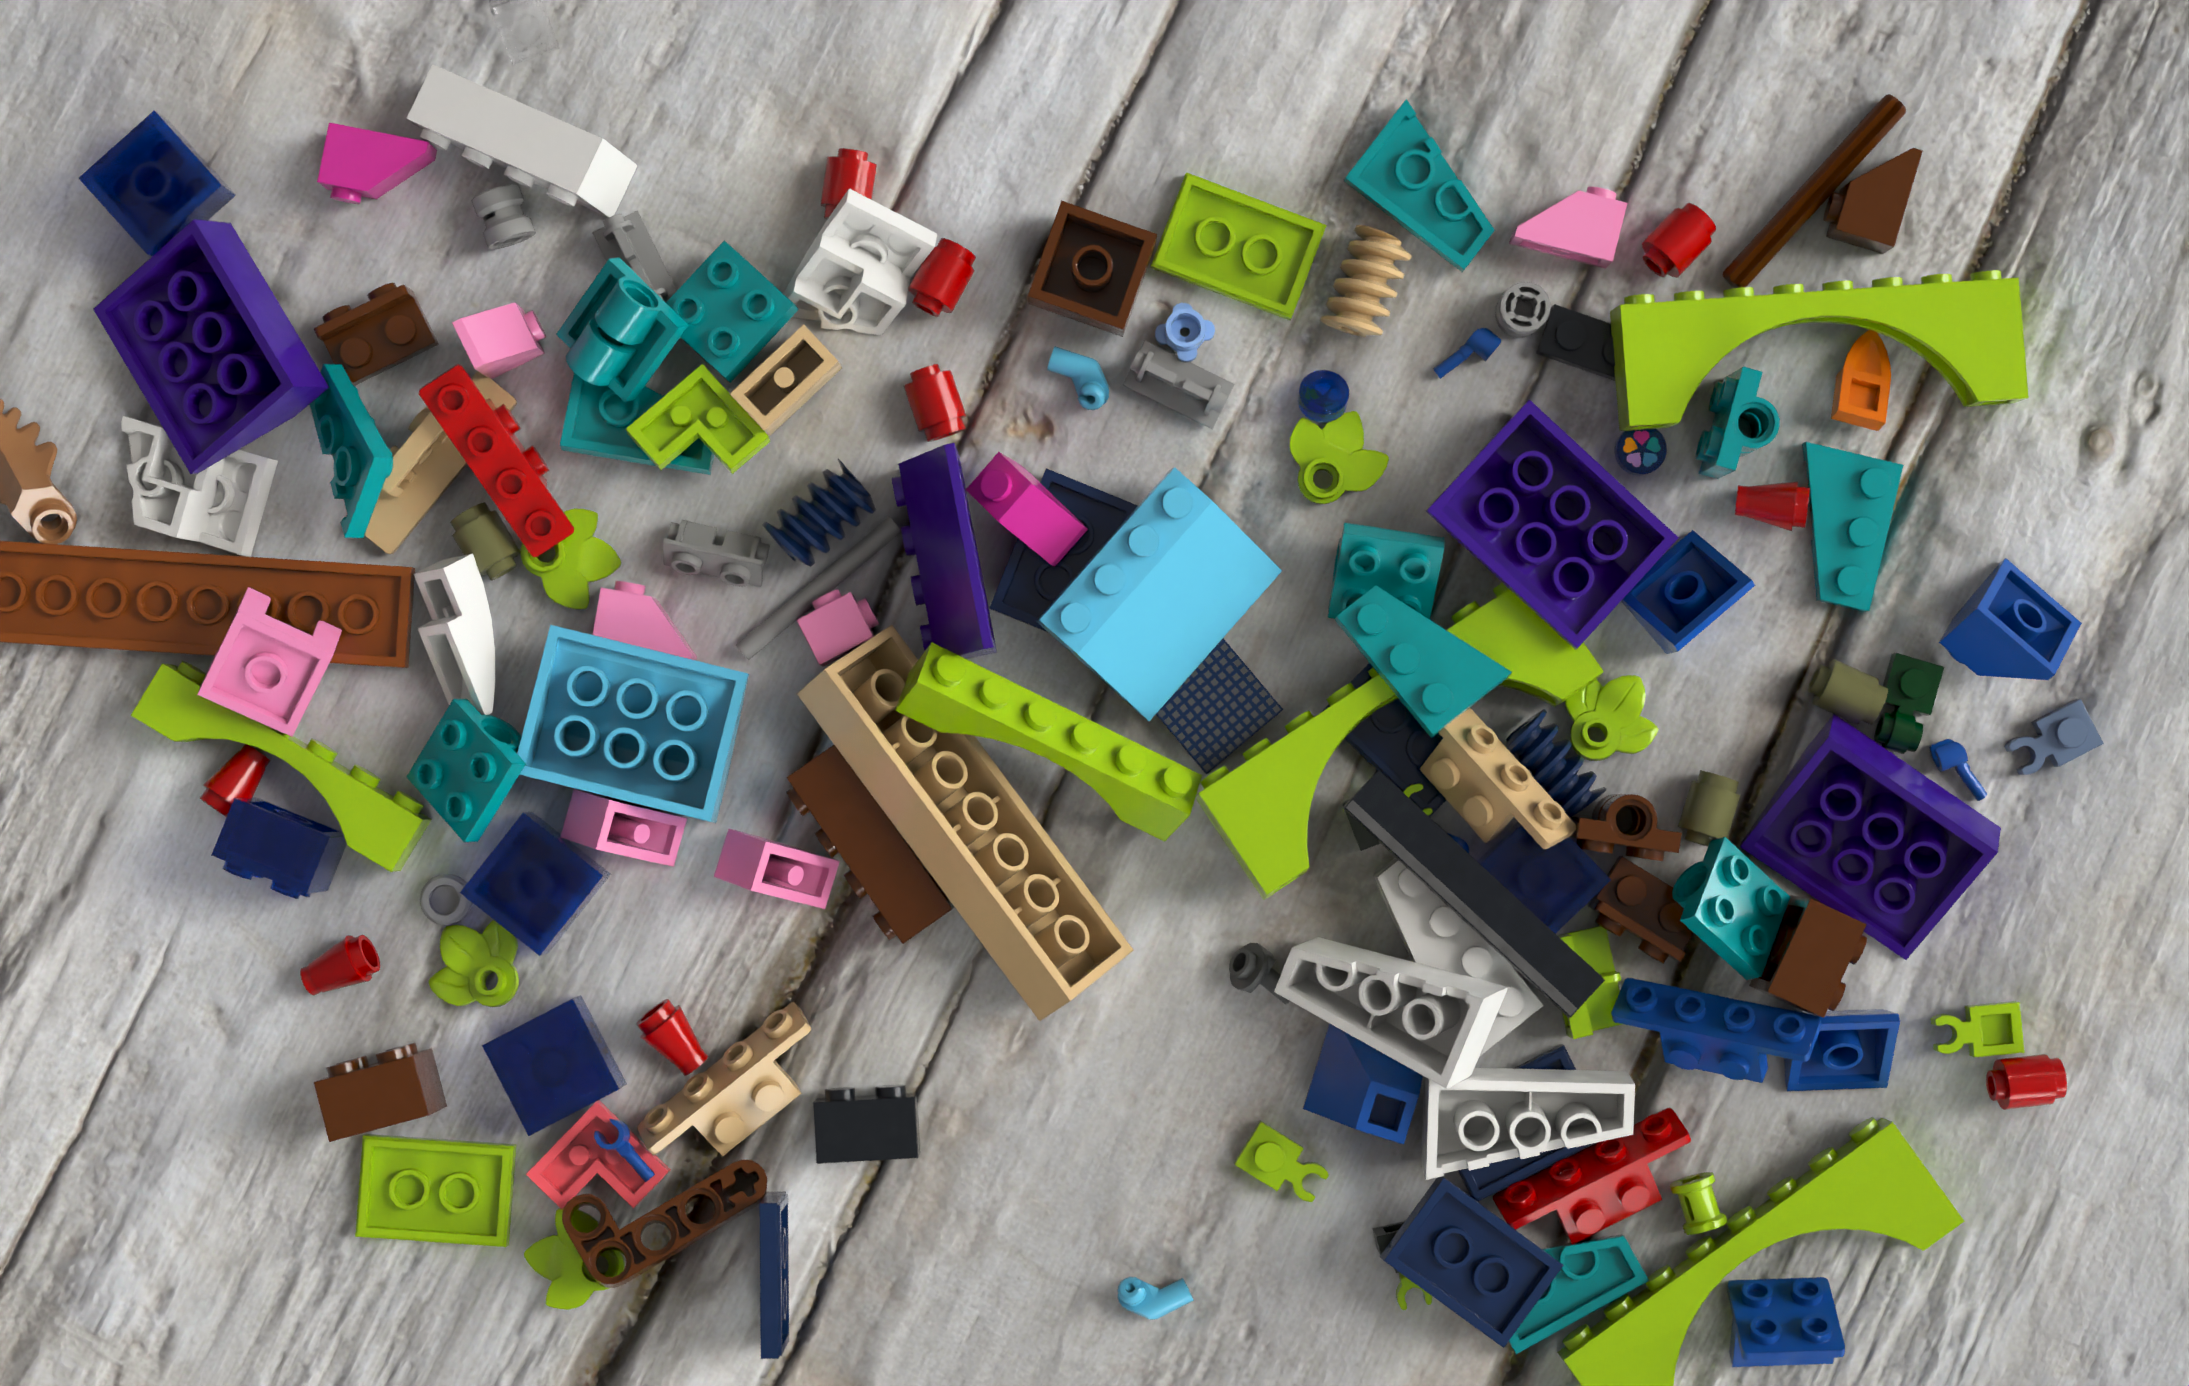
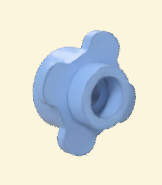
M1179 303L1173 307L1172 314L1168 317L1167 322L1156 327L1155 339L1159 344L1168 345L1175 350L1180 361L1191 362L1197 357V349L1202 343L1214 337L1215 327L1211 321L1204 320L1197 311L1193 310L1191 305ZM1183 328L1188 329L1190 332L1186 337L1180 334V330Z

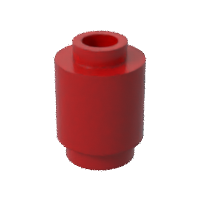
M840 148L838 149L837 157H827L821 197V206L825 207L824 219L827 220L848 189L872 200L877 164L867 161V152Z
M1687 203L1682 209L1675 208L1642 242V248L1645 252L1642 257L1643 261L1651 271L1660 277H1665L1667 274L1675 278L1679 277L1711 244V236L1716 231L1714 222L1702 209L1692 203Z
M941 238L938 245L934 247L920 265L908 287L910 293L915 296L912 303L917 308L935 317H938L941 311L952 313L975 271L972 265L976 256L960 244L946 238Z
M934 364L911 372L912 382L903 387L918 431H924L927 442L936 441L964 431L966 428L962 418L966 417V413L951 370L941 372L939 365Z
M2046 1054L1997 1059L1994 1062L1993 1070L1987 1072L1986 1086L1991 1100H1997L1999 1106L2006 1110L2053 1104L2055 1099L2065 1097L2067 1077L2063 1063L2059 1058L2050 1059Z

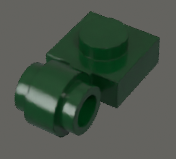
M1899 653L1891 654L1883 686L1888 688L1884 704L1894 706L1895 708L1890 714L1885 712L1881 714L1874 734V740L1882 743V747L1886 750L1904 754L1906 751L1915 752L1923 734V724L1916 722L1913 712L1924 716L1931 715L1944 670L1943 666Z

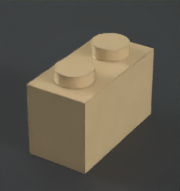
M803 324L742 381L730 395L771 436L842 369V366Z

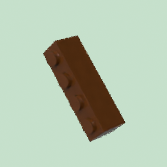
M832 745L787 777L793 786L786 791L788 797L802 816L809 812L814 816L821 827L820 830L815 832L816 837L832 858L839 853L850 870L844 874V877L860 899L869 895L879 912L873 915V918L889 941L897 936L901 943L904 944L954 908L940 886L835 745Z

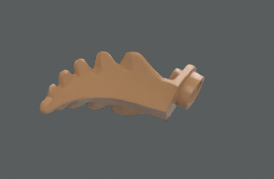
M0 399V503L7 505L10 514L37 541L44 544L62 543L70 537L75 529L77 516L72 504L55 487L50 479L57 455V447L52 442L36 446L35 442L39 436L40 426L36 422H31L21 428H17L22 415L21 411L13 407L6 414H3L4 401ZM49 514H58L52 521L41 520Z

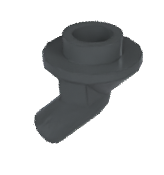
M1249 943L1235 952L1229 964L1232 986L1240 991L1252 993L1261 984L1285 1005L1290 1002L1274 992L1281 975L1272 968L1276 959L1271 952L1258 943Z

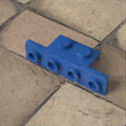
M1634 978L1625 979L1611 1012L1615 1023L1660 1032L1665 1063L1674 1064L1686 1070L1698 1069L1722 1074L1733 1080L1745 1079L1759 1083L1763 1082L1768 1069L1766 1054L1806 1062L1810 1059L1821 1029V1018L1817 1015Z

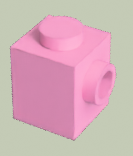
M839 589L814 600L812 605L815 611L796 620L821 666H825L845 656L874 637L875 635L871 628L879 625L866 598L857 602L851 592L842 596Z

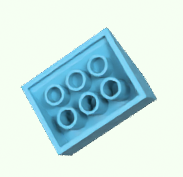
M1174 467L1166 473L1040 615L1036 622L1149 722L1277 578L1282 570L1207 495Z
M550 625L517 753L526 763L520 775L716 823L729 775L749 674Z

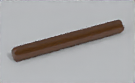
M1891 94L1885 95L1723 271L1722 276L1732 287L1741 288L1749 285L1827 200L1832 192L1838 188L1904 116L1906 107L1902 102Z

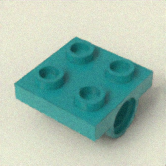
M725 240L666 302L689 325L681 335V338L730 383L799 310L789 298Z
M618 257L608 259L556 335L570 348L565 358L574 373L591 384L597 386L607 385L624 402H628L638 397L689 325Z
M1743 366L1726 376L1723 383L1716 382L1708 408L1709 411L1715 413L1710 431L1703 430L1695 454V459L1702 461L1699 474L1719 479L1736 471L1739 457L1766 446L1776 437L1780 427L1779 414L1769 401L1756 397L1762 371ZM1739 417L1745 419L1750 424L1752 429L1751 438L1741 433L1738 427Z
M1344 523L1342 537L1339 539L1336 552L1328 618L1335 619L1338 614L1376 585L1430 619L1445 548V537Z
M453 699L406 777L463 842H478L526 765L517 754L521 735L506 721L491 715H481L468 699Z
M1726 837L1712 840L1709 843L1703 861L1687 868L1677 879L1673 887V899L1684 908L1680 921L1743 978L1750 980L1761 977L1790 896Z

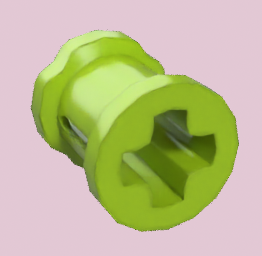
M1713 1172L1690 1175L1670 1184L1671 1192L1678 1194L1686 1223L1682 1225L1686 1235L1704 1233L1728 1223L1726 1215L1720 1213L1712 1184L1715 1182Z

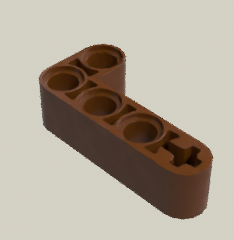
M752 1160L733 1162L621 1229L618 1228L609 1210L600 1198L592 1194H581L567 1202L563 1210L562 1222L593 1279L604 1287L616 1288L626 1284L756 1207L766 1194L767 1176L765 1170ZM742 1172L746 1178L755 1176L758 1181L753 1184L754 1194L747 1197L743 1191L732 1195L728 1198V1203L733 1208L725 1212L721 1197L712 1187L721 1184L722 1193L724 1194L736 1185V1174ZM698 1197L710 1200L715 1207L713 1218L704 1224L691 1222L685 1213L688 1203ZM583 1206H592L601 1215L598 1227L588 1233L579 1232L572 1226L574 1212ZM654 1223L666 1226L671 1234L668 1245L658 1251L646 1248L641 1241L644 1229ZM607 1250H617L626 1258L624 1270L614 1277H606L597 1269L599 1256Z

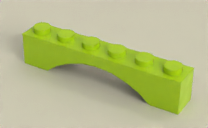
M931 642L910 670L895 711L940 733L967 734L990 738L1021 747L1045 757L1072 772L1091 786L1111 806L1121 821L1164 842L1190 816L1202 778L1201 774Z
M181 661L179 666L161 664L133 710L132 717L174 742L227 739L258 747L283 759L303 774L325 798L340 824L348 847L390 872L401 871L432 820L420 813L424 807L421 802L399 790L395 796L390 795L377 787L381 781L378 776L354 764L351 770L334 761L338 754L336 751L311 738L307 745L294 736L291 737L197 695L206 675L205 672L185 661Z

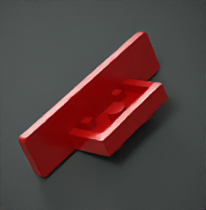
M456 364L420 388V397L531 556H540L574 533V526L547 489V480L543 476L550 471L547 464L533 445L526 450L514 434L521 428L505 404L496 408L490 398L485 399L464 367L460 364Z
M1666 1108L1634 1124L1633 1135L1598 1142L1522 1181L1510 1185L1508 1188L1496 1193L1493 1196V1200L1505 1222L1515 1230L1555 1210L1567 1237L1572 1244H1575L1661 1201L1662 1197L1648 1167V1163L1690 1143L1691 1138L1674 1110Z

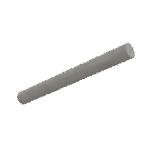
M889 516L737 643V648L750 660L812 608L814 600L836 588L901 533V529Z

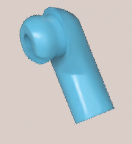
M1056 346L1054 347L1047 370L1072 379L1078 394V401L1083 408L1097 410L1102 407L1109 398V385L1098 361Z
M1128 1277L1120 1282L1117 1290L1118 1300L1126 1310L1150 1320L1158 1319L1194 1301L1183 1278L1159 1289L1137 1277Z

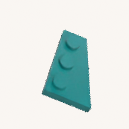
M1406 99L1345 177L1344 182L1459 271L1463 272L1495 230L1466 186L1457 178L1444 159L1441 149L1435 140L1428 135L1416 117V112Z
M323 364L321 374L329 388L309 405L322 454L332 455L334 477L330 485L334 499H344L347 517H344L340 522L344 538H363L384 481L391 475L393 456L391 450L387 448L376 428L374 419L369 415L359 397L357 388L352 384L343 365Z
M574 373L560 441L561 450L656 466L630 438L626 428L664 397L665 394L661 395L645 386L635 400L624 402L607 385L597 386L591 384ZM698 438L665 468L711 475L714 454Z
M1804 442L1802 443L1803 459L1806 461L1808 488H1810L1808 507H1810L1813 535L1811 546L1816 601L1868 612L1870 611L1904 465Z
M1376 585L1335 618L1337 624L1431 738L1507 679L1512 673Z
M1621 1234L1542 1249L1564 1266L1511 1337L1509 1343L1514 1352L1518 1354L1648 1282L1649 1279L1625 1236Z

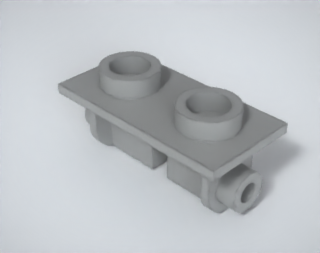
M635 211L625 217L622 214H616L603 221L604 227L592 232L606 261L620 257L666 303L677 290L639 212Z
M1146 340L1140 351L1137 352L1123 383V386L1211 429L1214 428L1235 385L1191 362L1180 361L1176 355Z
M683 519L680 524L671 522L667 539L664 538L663 540L664 565L671 566L675 571L685 575H698L702 573L719 577L725 583L733 586L744 587L748 584L762 586L763 564H766L770 544L761 543V537L727 530L723 545L719 546L714 545L717 534L716 527Z

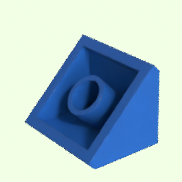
M1692 530L1653 565L1621 602L1666 654L1681 650L1750 591L1755 584L1752 579Z
M1884 1009L1827 1011L1824 1018L1820 1017L1821 1029L1810 1059L1802 1062L1784 1058L1787 1091L1887 1088L1900 1025L1899 1014Z

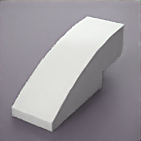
M473 553L443 559L414 573L432 621L419 627L418 631L448 704L450 705L453 699H468L481 715H488L493 712L495 645L491 614L484 584Z

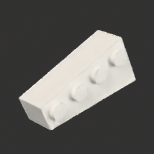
M433 64L406 118L422 129L419 138L433 146L447 151L449 145L452 144L464 150L461 155L463 158L478 166L489 169L491 164H495L505 169L504 176L523 186L532 188L533 183L548 189L547 195L566 205L574 207L578 203L607 218L615 215L637 168L634 162L603 138Z
M1396 857L1373 875L1374 881L1412 962L1508 987L1480 1056L1544 1006L1513 966Z
M1317 937L1291 948L1274 992L1447 1089L1472 1075L1508 987Z
M1474 1068L1470 1077L1447 1089L1424 1077L1421 1166L1425 1179L1442 1177L1444 1173L1467 1168L1470 1171L1488 1167L1490 1163L1520 1157V1159L1539 1156L1540 1152L1567 1147V1149L1633 1135L1635 1083L1627 1071Z

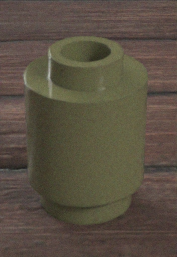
M485 502L467 509L450 522L456 531L452 535L463 555L473 553L481 577L487 574L490 580L493 581L517 567L514 558L521 551L497 511H490Z
M1833 659L1827 667L1822 664L1817 667L1810 680L1808 692L1814 694L1813 705L1855 724L1863 721L1872 725L1884 706L1888 688L1879 685L1878 678Z
M1700 770L1697 782L1691 781L1678 824L1679 828L1687 830L1685 840L1708 847L1712 840L1722 837L1728 838L1740 799V795L1736 794L1739 785L1738 781Z

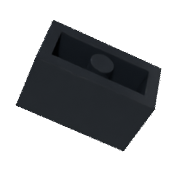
M900 1084L876 1086V1095L855 1096V1088L853 1087L825 1089V1098H817L813 1102L816 1163L918 1158L920 1155L917 1093H906L905 1085Z

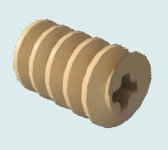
M1356 225L1354 231L1363 240L1350 241L1347 248L1356 259L1343 260L1340 266L1341 270L1350 278H1338L1333 285L1334 289L1343 297H1329L1326 303L1327 308L1336 316H1322L1320 321L1351 335L1366 337V335L1381 336L1383 330L1372 319L1374 316L1389 317L1390 311L1379 303L1380 298H1396L1398 294L1386 284L1387 280L1403 279L1405 275L1393 264L1395 260L1410 261L1412 255L1401 247L1402 242L1393 235L1370 226Z

